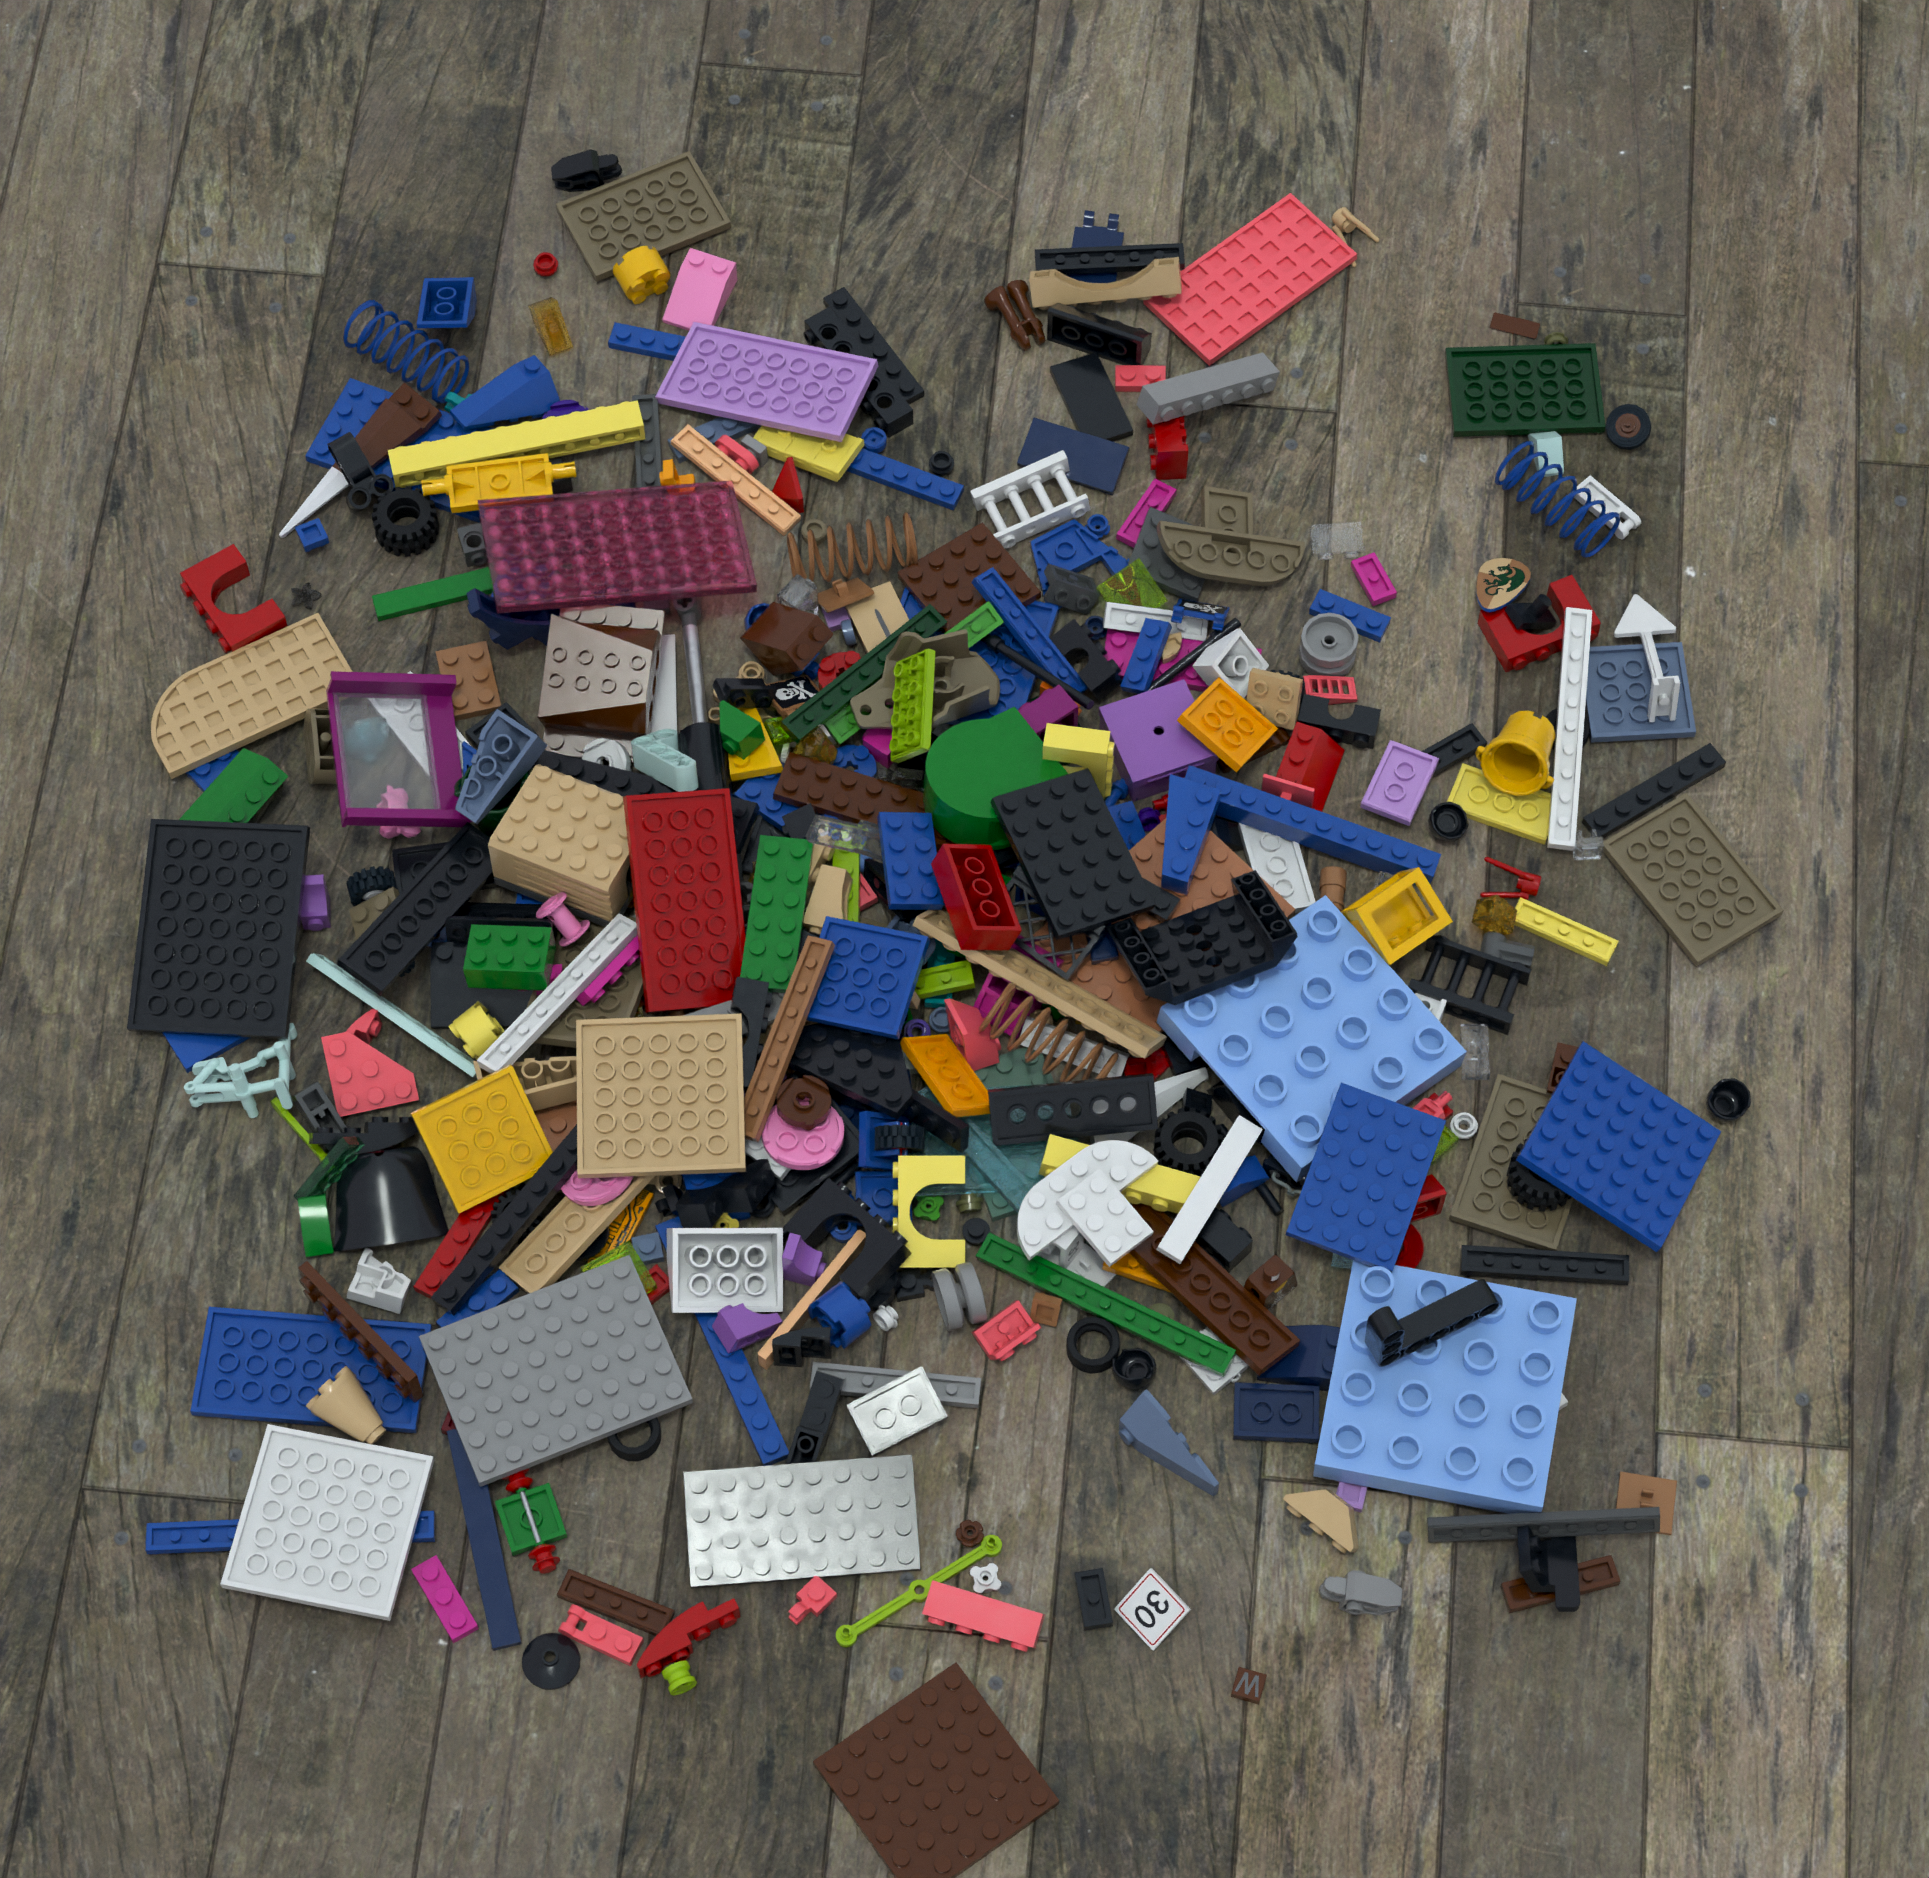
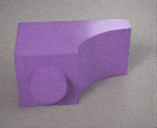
M323 874L305 876L301 921L304 930L320 931L323 928H331L330 896Z
M789 1234L782 1255L784 1280L812 1287L827 1268V1263L823 1261V1252L808 1246L802 1240L801 1235Z
M742 1303L734 1307L728 1305L718 1311V1316L712 1328L729 1354L771 1337L783 1321L777 1312L773 1314L755 1313L747 1309Z

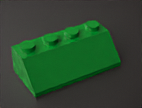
M243 748L179 820L248 823L284 783L288 775L268 758Z

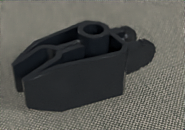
M590 149L562 158L551 167V172L556 188L568 192L592 190L604 185V180L619 177L622 173V168L618 163L619 160L616 155L606 154L599 156L597 151Z

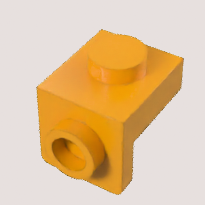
M673 459L663 460V471L659 472L661 486H666L670 499L694 496V474L679 476Z

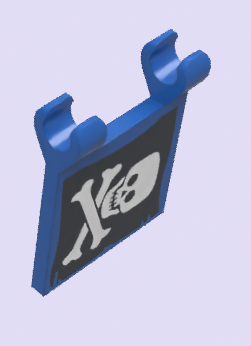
M1179 598L1177 604L1173 606L1171 622L1181 624L1184 615L1214 621L1212 629L1223 631L1230 607Z

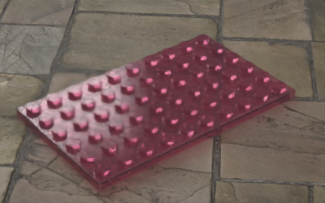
M732 481L478 500L479 518L497 613L757 592L755 574Z

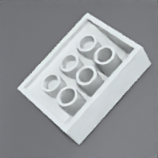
M667 1228V1266L672 1313L718 1312L725 1306L732 1305L734 1307L742 1303L752 1312H783V1228Z

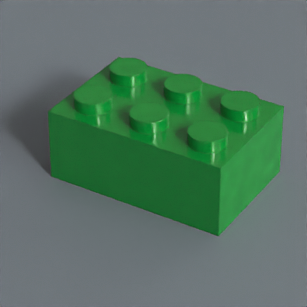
M471 924L463 967L468 988L544 991L550 985L556 950L552 927Z

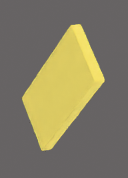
M1462 763L1447 802L1460 805L1466 812L1468 819L1544 845L1546 843L1551 793L1542 790L1524 796L1503 793L1489 783L1481 769Z

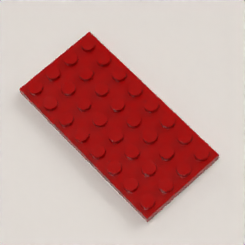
M730 789L624 796V812L646 1013L706 1008L732 1000L734 983L741 973L746 936Z

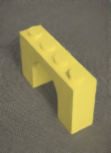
M1047 723L1042 759L1082 766H1063L1068 774L1088 768L1104 801L1105 797L1110 796L1115 742H1110L1111 731Z
M898 1156V1162H893V1178H898V1189H893V1206H898V1217H893V1233L895 1231L899 1232L908 1241L905 1246L912 1253L899 1268H955L957 1264L965 1263V1240L927 1238L915 1229L910 1218L911 1202L914 1196L924 1187L933 1184H965V1156Z

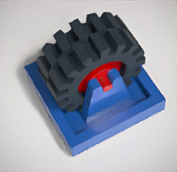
M859 1112V1167L893 1171V1162H898V1156H909L911 1152L918 1153L924 1151V1127L909 1126V1119L904 1115L897 1120L884 1113Z

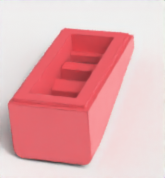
M1303 676L1305 682L1304 694L1329 699V705L1357 702L1354 677ZM1337 686L1338 693L1333 692V687ZM1343 686H1348L1349 694H1344ZM1327 687L1328 693H1324L1323 688Z

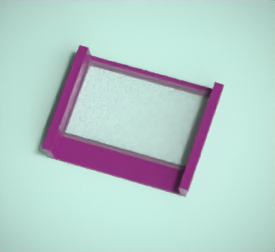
M331 671V679L326 694L342 827L353 825L462 828L467 822H473L455 810L459 797L454 795V785L456 781L462 778L452 703V694L457 684L456 675Z

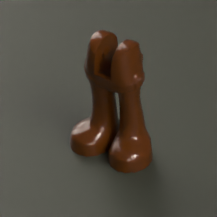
M1014 280L1008 283L1006 290L1003 286L992 290L985 297L984 303L991 311H1001L1010 328L1011 338L1017 342L1022 350L1027 351L1031 348L1029 335H1032L1038 345L1044 344L1046 339L1042 329L1043 325L1034 315L1027 300V294L1029 293L1027 283L1023 280ZM1009 298L1017 305L1024 321H1020Z

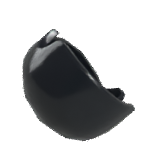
M1453 802L1438 804L1431 811L1428 818L1429 830L1435 838L1443 842H1453L1460 839L1469 826L1466 812L1460 805Z
M1735 1078L1720 1080L1711 1088L1706 1097L1708 1111L1714 1118L1722 1122L1736 1121L1745 1114L1751 1105L1750 1091L1743 1082Z
M1140 1348L1123 1349L1117 1358L1114 1357L1112 1359L1115 1378L1122 1386L1129 1389H1140L1146 1386L1156 1374L1155 1359L1146 1350Z

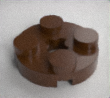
M803 1075V1078L795 1080L794 1077L790 1078L778 1089L777 1113L786 1123L804 1130H812L816 1125L822 1123L831 1111L829 1089L822 1080L814 1076ZM809 1098V1105L806 1106L800 1105L797 1101L798 1099L804 1100Z

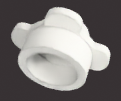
M989 1563L986 1567L979 1568L974 1566L971 1568L970 1576L974 1578L973 1590L976 1593L982 1594L1000 1589L1001 1581L997 1578V1565ZM984 1576L988 1577L987 1581L983 1580Z

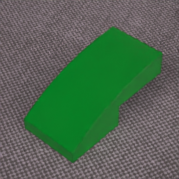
M326 1194L298 1198L306 1257L334 1253Z

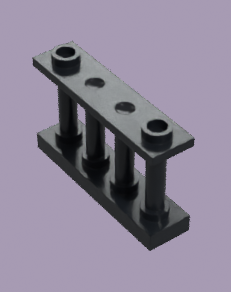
M1433 935L1428 938L1425 950L1431 952L1422 978L1421 980L1411 978L1408 987L1414 994L1418 993L1438 1001L1442 999L1447 1000L1444 1012L1446 1014L1508 1035L1514 1014L1508 1012V1008L1518 983L1527 986L1531 969L1522 963L1509 962L1452 942L1441 935ZM1441 956L1457 961L1446 989L1431 985ZM1467 965L1482 970L1472 998H1466L1456 993ZM1492 974L1508 979L1498 1007H1492L1482 1002Z

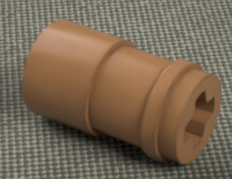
M1336 866L1325 867L1320 872V899L1326 895L1341 912L1345 908L1344 893L1346 891L1347 872L1343 868Z

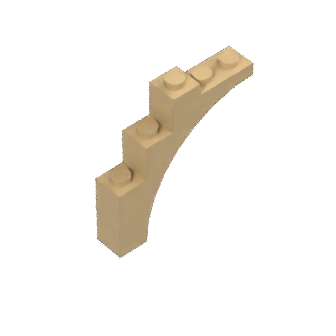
M821 864L804 915L803 925L809 933L820 935L826 916L848 920V899L853 879L847 869ZM914 990L909 1008L917 1010L920 998Z

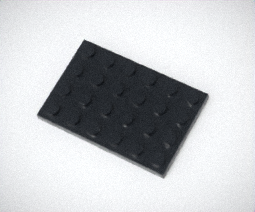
M1088 768L992 798L990 803L1056 940L1153 910L1155 903Z

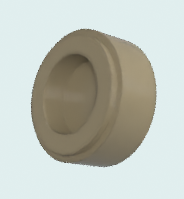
M811 519L803 524L802 538L807 544V532L809 529L813 531L817 545L822 544L826 540L827 526L823 521Z

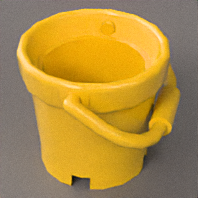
M1518 711L1508 718L1496 738L1492 739L1485 747H1477L1475 755L1481 763L1485 778L1501 792L1514 796H1524L1537 792L1540 789H1548L1553 785L1554 778L1549 776V757L1556 733L1554 726L1543 715L1539 719L1533 716V711Z

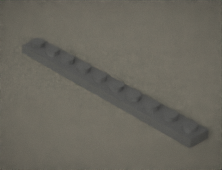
M656 394L632 395V401L638 400L645 431V439L635 441L644 609L663 610L666 614H670L663 487L659 478V472L662 471L658 399L655 398Z

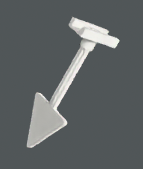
M1634 594L1614 632V637H1641L1652 677L1647 714L1649 722H1655V716L1669 715L1670 721L1676 719L1680 680L1678 676H1663L1652 635L1675 633L1676 627L1639 595Z

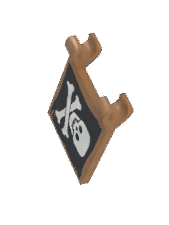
M808 675L765 684L776 686L777 692L771 704L782 716L783 720L820 691Z

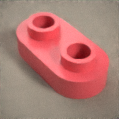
M722 435L715 442V446L749 474H752L759 467L755 456L731 437Z

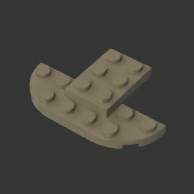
M1204 486L1201 490V527L1159 521L1157 524L1158 538L1167 556L1182 570L1205 579L1253 586L1273 585L1286 579L1297 568L1302 560L1305 549V542L1254 535L1252 493Z

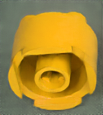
M640 246L627 252L622 256L624 261L620 265L616 262L613 267L615 278L627 298L632 300L634 304L642 303L647 296L653 293L657 295L662 294L669 287L667 283L671 276L670 271L657 249L653 246L652 249H649L648 246Z

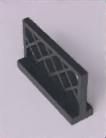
M1019 865L1013 872V877L1006 885L1008 894L1015 885L1024 891L1025 901L1014 902L1012 905L1013 907L1026 906L1028 919L1018 921L1020 925L1029 924L1030 938H1017L1014 944L1068 982L1099 940L1102 941L1106 936V926L1103 925L1075 934H1084L1091 939L1085 948L1074 949L1073 938L1069 936L1071 950L1055 952L1053 940L1055 936L1049 924V935L1033 936L1032 923L1047 920L1045 916L1031 918L1029 905L1039 903ZM1028 895H1030L1034 899L1028 900ZM1050 939L1052 953L1040 955L1036 952L1034 942ZM1031 942L1032 948L1025 943ZM1081 953V954L1078 956V958L1076 959V958H1075V954ZM1072 955L1073 964L1067 972L1057 967L1056 957ZM1047 958H1053V963L1047 960Z

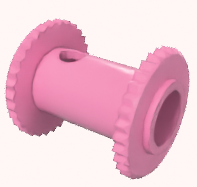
M565 892L549 898L536 912L537 918L547 916L563 935L559 941V945L562 947L575 942L590 926L589 920L579 922L564 905L563 901L567 897Z

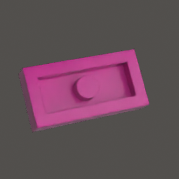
M1375 552L1351 561V568L1372 606L1396 598L1397 592Z

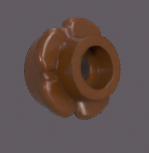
M964 1520L960 1523V1527L956 1529V1538L963 1546L974 1547L980 1544L984 1538L982 1533L983 1527L977 1521ZM972 1531L973 1534L968 1535L967 1532Z

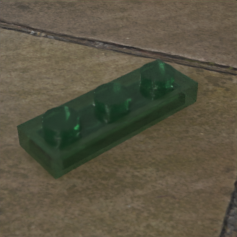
M342 1137L294 1194L296 1200L298 1201V1198L326 1194L328 1188L341 1178L342 1171L347 1165L358 1157V1152L365 1145L359 1137Z

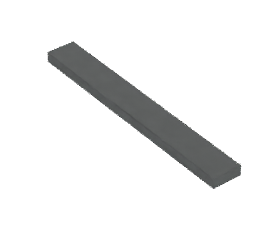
M1659 1507L1428 1517V1542L1518 1539L1517 1527L1529 1525L1533 1534L1538 1535L1540 1538L1660 1532Z

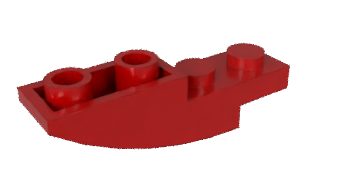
M733 1598L709 1611L702 1601L672 1620L651 1641L637 1663L640 1677H653L661 1673L664 1669L663 1667L673 1662L687 1660L690 1654L693 1653L691 1641L704 1640L710 1636L711 1631L720 1627L725 1629L735 1624L737 1619L740 1618L739 1607L735 1599Z

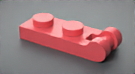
M572 1604L567 1612L569 1616L566 1622L561 1623L558 1631L572 1640L631 1666L644 1642L643 1637ZM579 1621L586 1624L583 1631L575 1628Z

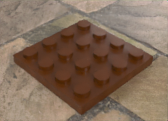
M983 522L918 560L917 564L912 563L897 572L898 579L923 609L931 604L948 621L946 627L941 630L943 634L986 603V600L971 582L975 577L994 567L1024 607L1041 598L1040 590Z

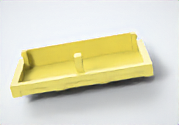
M761 426L753 437L767 447L769 457L782 462H786L788 457H793L796 467L835 482L841 479L865 445L864 439L845 434L842 442L767 426Z

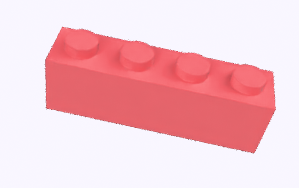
M934 1580L931 1582L922 1614L929 1616L927 1622L944 1626L945 1621L957 1624L955 1628L957 1631L972 1635L973 1630L984 1633L983 1639L1000 1643V1639L1003 1638L1012 1641L1010 1647L1027 1652L1028 1647L1036 1648L1045 1614Z

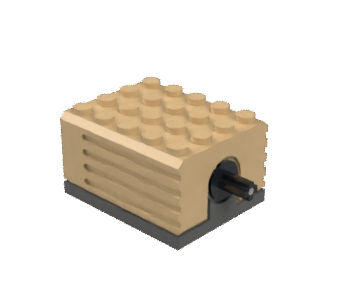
M535 765L489 839L488 849L495 884L542 903H545L556 894L565 892L567 897L563 903L573 915L606 927L618 913L622 915L625 913L634 898L623 796L578 780L570 775L557 772L546 766Z

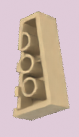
M576 1056L550 1057L549 1060L537 1061L535 1058H524V1062H515L512 1065L533 1111L577 1100ZM473 1061L478 1080L490 1074L480 1068L477 1061Z

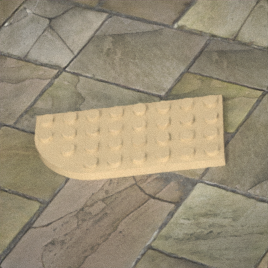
M319 613L181 675L166 689L153 713L151 738L154 748L171 779L304 719L307 709L328 708L326 690L331 679V671L352 672ZM339 697V702L347 699V697Z

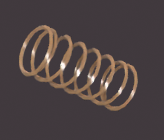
M906 512L903 514V527L907 546L906 563L901 555L891 518L888 515L885 517L887 566L882 559L870 519L866 520L867 569L861 558L852 524L848 522L846 525L848 573L842 562L833 528L830 525L827 527L828 575L824 569L814 533L809 529L807 532L809 579L805 573L795 537L791 532L788 533V553L795 585L800 588L802 583L801 576L807 585L811 586L813 583L814 555L824 580L829 583L834 574V554L843 576L850 579L853 574V549L862 572L868 576L873 566V548L879 565L886 572L892 566V544L901 566L905 568L912 563L917 564V546L910 515Z
M1013 982L1009 983L982 1022L979 1032H983L1001 1007L990 1031V1040L996 1039L1023 1010L1008 1041V1051L1015 1050L1039 1024L1025 1054V1063L1036 1059L1057 1035L1043 1064V1075L1052 1072L1073 1049L1061 1074L1060 1082L1072 1081L1091 1060L1082 1080H1088L1103 1050V1042L1098 1043L1066 1079L1070 1067L1086 1037L1085 1030L1081 1031L1049 1066L1067 1029L1068 1019L1062 1020L1031 1055L1051 1014L1050 1007L1045 1008L1014 1043L1032 1006L1033 995L1028 996L997 1030L1016 991L1015 984ZM1118 1052L1109 1058L1095 1079L1107 1077L1119 1057Z

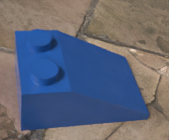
M474 277L424 278L417 328H467L475 317L477 305Z

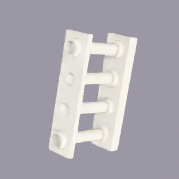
M1063 450L970 491L976 510H987L998 531L993 535L1005 549L1071 518L1081 517L1087 511H1090L1087 495L1083 494L1077 497L1065 475L1070 469L1067 456ZM1052 478L1057 479L1068 501L1056 507H1053L1042 485L1043 482ZM1029 488H1033L1044 510L1043 513L1033 517L1029 516L1019 496L1020 492ZM1007 498L1010 499L1021 520L1020 523L1008 528L995 505L997 502Z

